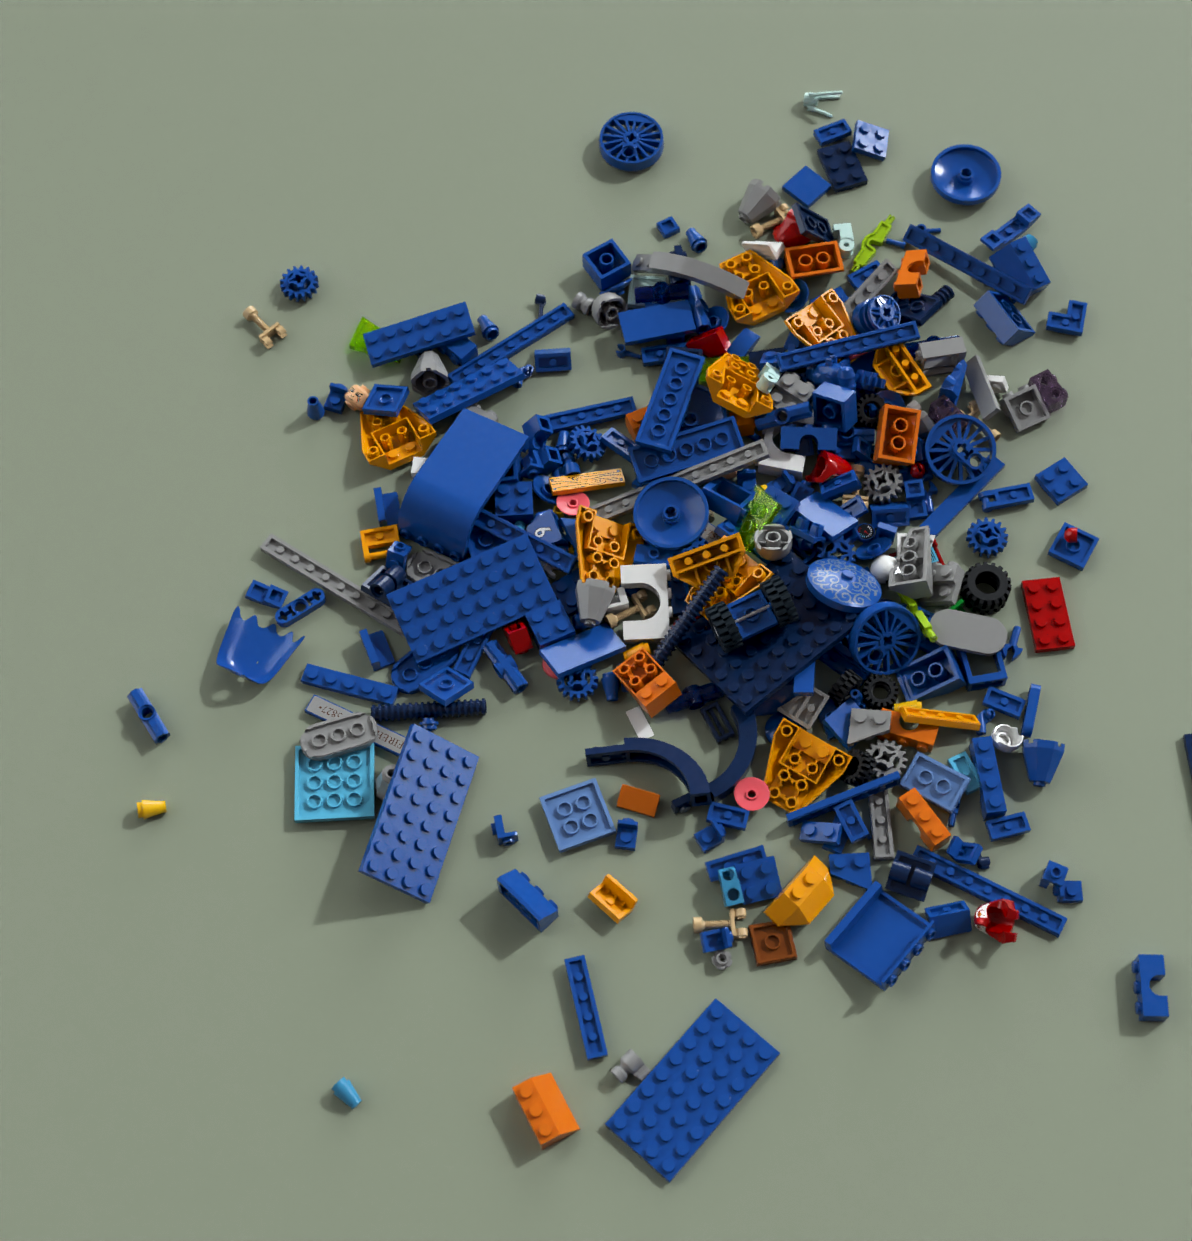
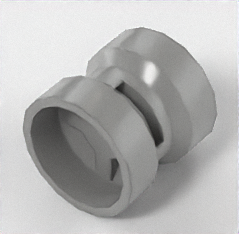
M579 292L573 299L572 308L580 309L583 314L589 316L592 313L591 307L595 299L587 298L584 293Z

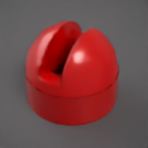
M917 462L911 466L910 475L913 478L920 479L924 476L925 466L922 463Z
M1068 528L1065 531L1064 538L1067 542L1077 543V528Z

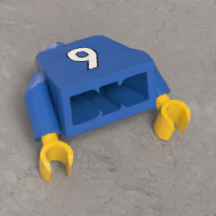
M557 505L554 507V510L549 509L536 513L531 523L527 526V531L574 555L573 546L571 545L568 548L570 544L565 538V532L557 522L560 518L564 517V513L560 512Z

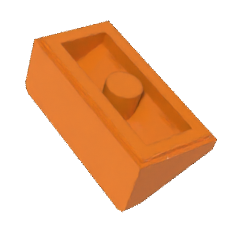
M622 784L616 807L655 818L660 795Z

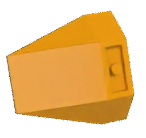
M751 249L719 264L721 269L749 282L744 299H731L726 296L728 310L737 323L754 326L782 313L800 293V289L790 276Z
M833 288L784 321L792 334L807 347L856 335L845 306ZM844 358L837 359V363L841 362Z
M725 353L706 370V382L714 403L743 418L770 413L773 410V400L770 393L765 394L756 387V383L759 380L757 376L760 371L753 363H747L735 354Z
M403 405L398 417L364 414L363 411L360 412L362 452L368 463L373 466L392 470L413 461V457H422L437 435L432 425L405 405Z
M579 505L575 520L580 579H582V583L586 582L588 578L609 582V587L614 585L616 588H619L621 584L620 565L633 564L636 545L643 544L644 539L638 533L634 523L630 522L622 525L597 516V510Z
M744 554L736 576L721 582V587L718 586V591L713 593L714 597L711 596V601L706 603L707 607L704 606V611H701L700 614L707 619L706 608L721 601L726 605L759 590L760 583L770 579L774 573L763 564H758L747 554ZM692 586L684 601L690 604L689 600L692 601V596L696 595V591L700 589Z
M783 718L773 735L764 779L770 791L769 801L789 813L808 806L844 774L853 757Z

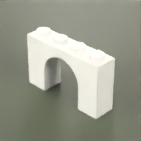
M813 409V417L795 421V423L791 422L788 424H796V427H803L804 424L813 425ZM779 415V417H780V419H781L782 421H785V420H786L785 417H783L782 415ZM785 424L762 430V434H765L763 441L770 458L755 463L758 466L757 473L780 477L782 476V471L786 469L789 474L794 476L795 480L801 481L806 456L783 452L773 442L774 437L780 433L781 426H785Z
M666 563L620 565L621 587H624V589H649L656 594L660 602L658 612L650 619L623 621L624 644H640L642 642L661 643L660 641L665 639L664 636L668 635L667 631L671 630L672 625H669V618H673L672 606H668V599H672L671 588H667V581H671L670 569L666 568Z

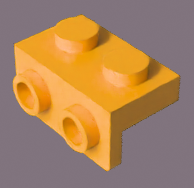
M607 874L603 882L588 895V898L617 924L633 911L638 901L631 892L610 874Z

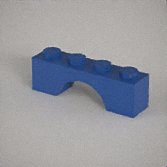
M992 736L972 738L969 751L979 779L980 806L983 821L1003 817L1007 812Z

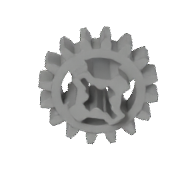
M885 463L882 464L881 468L875 465L874 471L869 469L870 475H864L867 481L862 482L865 487L863 490L869 496V500L873 498L874 503H877L878 500L881 501V504H884L885 500L891 503L892 497L898 498L897 492L902 493L900 487L904 486L903 477L899 474L900 472L897 468L893 470L891 464L888 468H886ZM892 476L895 478V483L892 481Z
M885 738L884 743H881L878 739L876 745L871 743L870 749H866L865 753L871 756L877 752V756L874 757L875 762L873 763L876 764V768H873L876 779L896 771L901 776V771H905L906 766L904 764H907L908 759L903 758L906 755V751H900L901 744L896 747L894 740L888 743L887 738ZM898 761V766L894 769V764Z

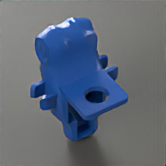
M830 355L829 358L825 359V362L806 367V379L812 381L817 387L825 381L851 390L856 389V375L853 368L850 367V357H846L837 363V356Z

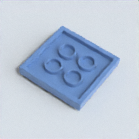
M596 778L539 797L559 853L616 834L615 826Z

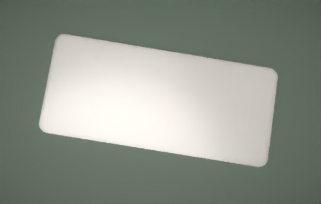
M640 706L626 711L638 738L654 736Z

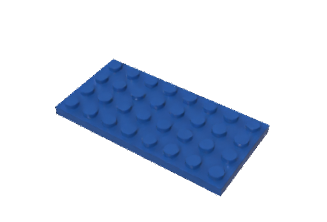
M527 534L386 595L417 665L525 618V613L557 601L556 595Z
M411 724L358 872L423 903H430L479 756L416 724Z
M715 998L606 1122L605 1126L670 1183L775 1061L780 1052Z

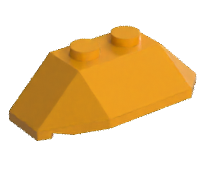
M903 343L876 350L872 367L878 373L880 379L886 380L885 387L887 390H892L904 396H918L932 388V385Z
M738 532L667 559L673 577L700 589L699 586L704 584V580H707L706 576H710V571L714 570V565L719 566L728 573L729 576H725V580L735 577L746 550L741 535Z
M815 855L812 856L763 913L778 927L809 925L834 897L829 868Z

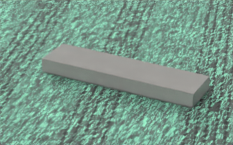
M887 258L844 302L847 312H853L856 305L875 297L898 272V269Z
M975 355L966 362L967 369L965 375L982 418L988 421L1001 409L981 359Z
M887 789L868 797L874 861L894 860L895 858Z

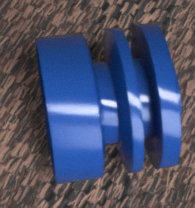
M886 294L878 295L859 303L854 308L852 314L853 325L859 334L899 325L901 319V312L897 302Z

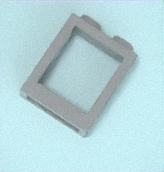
M963 337L919 343L918 351L915 352V362L926 377L952 373L956 365L962 359L965 360L967 351Z

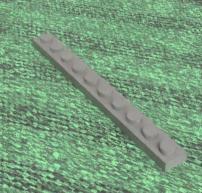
M760 439L667 477H681L699 486L770 458L763 439ZM647 485L589 508L597 510L596 515L608 520L616 519L633 512L639 493Z
M270 534L260 546L262 552L405 638L392 608L361 591V587L273 534Z

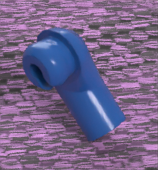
M530 364L519 368L524 372L525 379L534 372V367ZM523 380L513 384V386L521 388Z
M853 689L850 692L852 699L861 709H866V704L863 703V695L858 689Z
M992 708L984 709L976 716L981 724L980 730L976 731L978 736L986 735V724L995 717V711Z

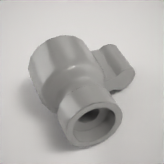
M629 1049L621 1057L620 1065L615 1066L611 1070V1073L621 1083L627 1079L629 1073L643 1081L651 1072L632 1049Z

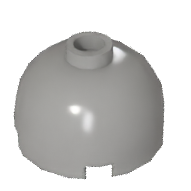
M610 292L602 293L596 297L591 307L595 322L603 329L617 327L618 324L616 323L619 322L618 313L628 311V305L624 299L616 293Z
M767 524L763 526L764 529L760 531L758 529L755 532V549L762 558L769 561H777L789 554L793 543L792 532L786 530L785 526Z

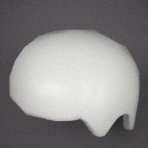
M880 555L872 561L870 573L879 583L886 584V581L889 580V572L891 568H894L896 558L889 555Z
M1000 724L992 731L993 745L1001 752L1011 753L1020 747L1024 739L1023 735H1019L1018 728L1010 727L1007 724Z

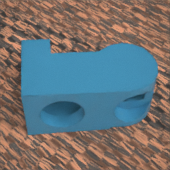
M734 866L718 870L724 907L744 903L740 882Z

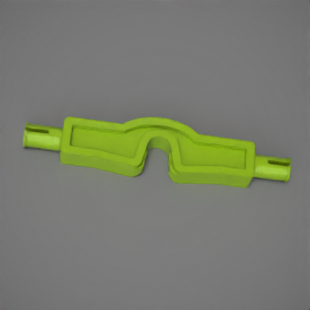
M889 215L885 222L881 221L874 232L868 234L863 239L861 250L853 260L854 266L849 271L850 274L866 266L875 256L876 249L871 244L883 245L891 231V224L895 220L894 216Z
M897 593L901 603L907 604L906 608L917 619L925 638L928 637L930 642H936L938 638L932 630V625L923 611L918 610L916 601Z

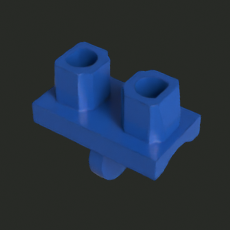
M798 517L796 524L789 526L788 531L790 530L798 536L796 541L798 542L799 549L805 551L808 548H813L814 544L818 541L826 542V537L822 536L824 526L812 523L811 528L808 529L810 519Z

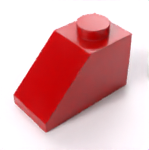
M720 326L691 337L686 346L687 348L703 349V354L708 357L716 355L720 357L727 353L731 343L723 327Z
M521 620L502 627L507 641L515 654H525L529 649L533 648L527 627Z

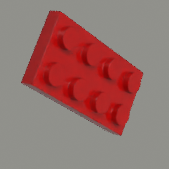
M1060 577L1022 581L1021 588L1035 652L1042 653L1074 649L1075 642Z

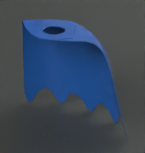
M237 606L221 643L216 663L244 679L264 684L277 674L305 636L293 642V632L279 636L276 632L275 624L261 628L258 626L256 615L247 620H242L240 608Z

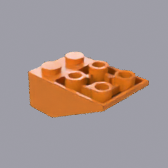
M643 647L612 671L651 718L682 695L677 683Z

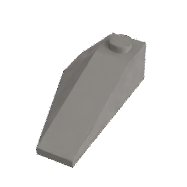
M929 525L910 528L902 544L903 549L900 555L896 557V564L889 572L888 587L890 590L912 599L930 597L933 592Z

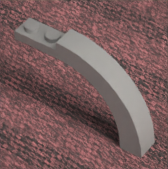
M654 251L653 254H637L631 269L635 273L665 274L691 280L719 291L731 299H744L749 286L748 281L719 267L693 258L666 252Z

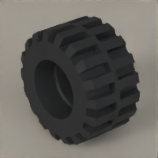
M983 562V565L976 563L975 567L971 566L964 575L960 595L962 600L967 602L966 607L968 609L970 607L973 608L972 611L975 613L980 611L982 615L985 612L989 615L993 613V610L998 612L1007 602L1012 586L1010 585L1011 578L1008 577L1007 571H1002L1003 567H996V563H991V565L988 562ZM987 583L996 592L991 594L983 593L978 590L976 585Z

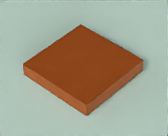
M773 921L748 926L757 967L797 960L798 957L790 926L778 927Z

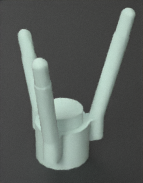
M843 91L805 92L804 106L808 107V111L833 117L832 114L817 109L814 106H818L819 99H839L840 96L838 94H843Z

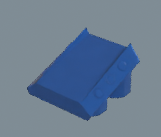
M963 359L956 365L953 372L946 377L939 391L938 399L947 410L955 411L967 369V364Z

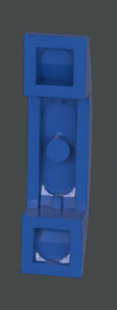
M1028 203L1016 212L1014 218L996 231L991 230L980 241L992 251L999 250L1029 229L1041 216V213Z

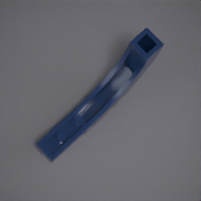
M735 705L731 706L730 714L737 728L739 745L730 766L718 778L709 783L711 800L713 802H719L730 795L737 783L744 779L750 770L757 743V722L754 711L746 716ZM689 793L671 801V808L674 814L679 812L685 813L692 807Z
M632 737L624 738V744L585 749L588 767L627 762H643L657 765L670 771L681 780L689 793L692 807L712 804L709 783L701 767L687 753L671 744L655 739Z

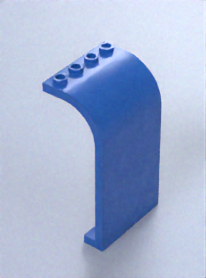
M463 408L409 485L399 512V535L404 539H410L418 543L422 547L430 548L438 554L450 557L453 561L462 562L467 560L469 538L475 521L521 452L525 453L529 448V436Z

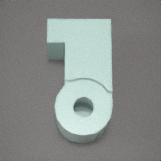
M851 223L833 224L832 234L834 239H838L841 258L848 259L852 257L854 248Z
M767 362L757 376L759 380L756 383V387L761 392L769 394L782 373Z

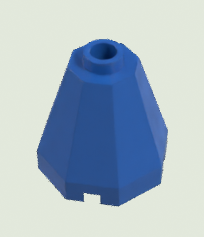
M1024 739L1022 742V753L1029 782L1033 783V786L1045 787L1046 784L1051 783L1064 754L1065 744L1061 743L1058 746L1056 741L1033 739V743H1029V739Z

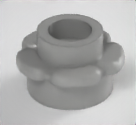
M718 950L712 957V963L717 969L724 970L731 966L732 955L728 951Z

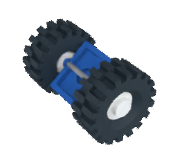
M777 575L760 583L761 589L726 605L721 601L705 609L711 629L724 653L743 646L744 640L776 625L781 628L799 619L791 595L780 576Z

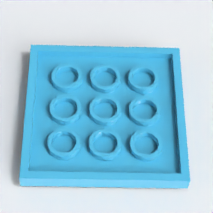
M374 742L367 748L323 761L309 759L303 754L301 746H295V823L375 819Z

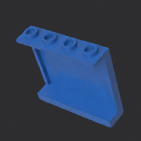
M875 881L824 942L828 951L886 991L889 986L892 987L896 983L897 976L902 971L904 972L908 969L911 959L922 952L926 941L933 939L936 934L935 921L932 920L929 923L884 892L882 885Z

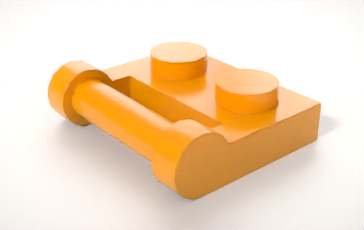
M397 524L360 531L365 563H371V560L382 559L387 556V550L369 553V549L391 546L394 541L400 542Z

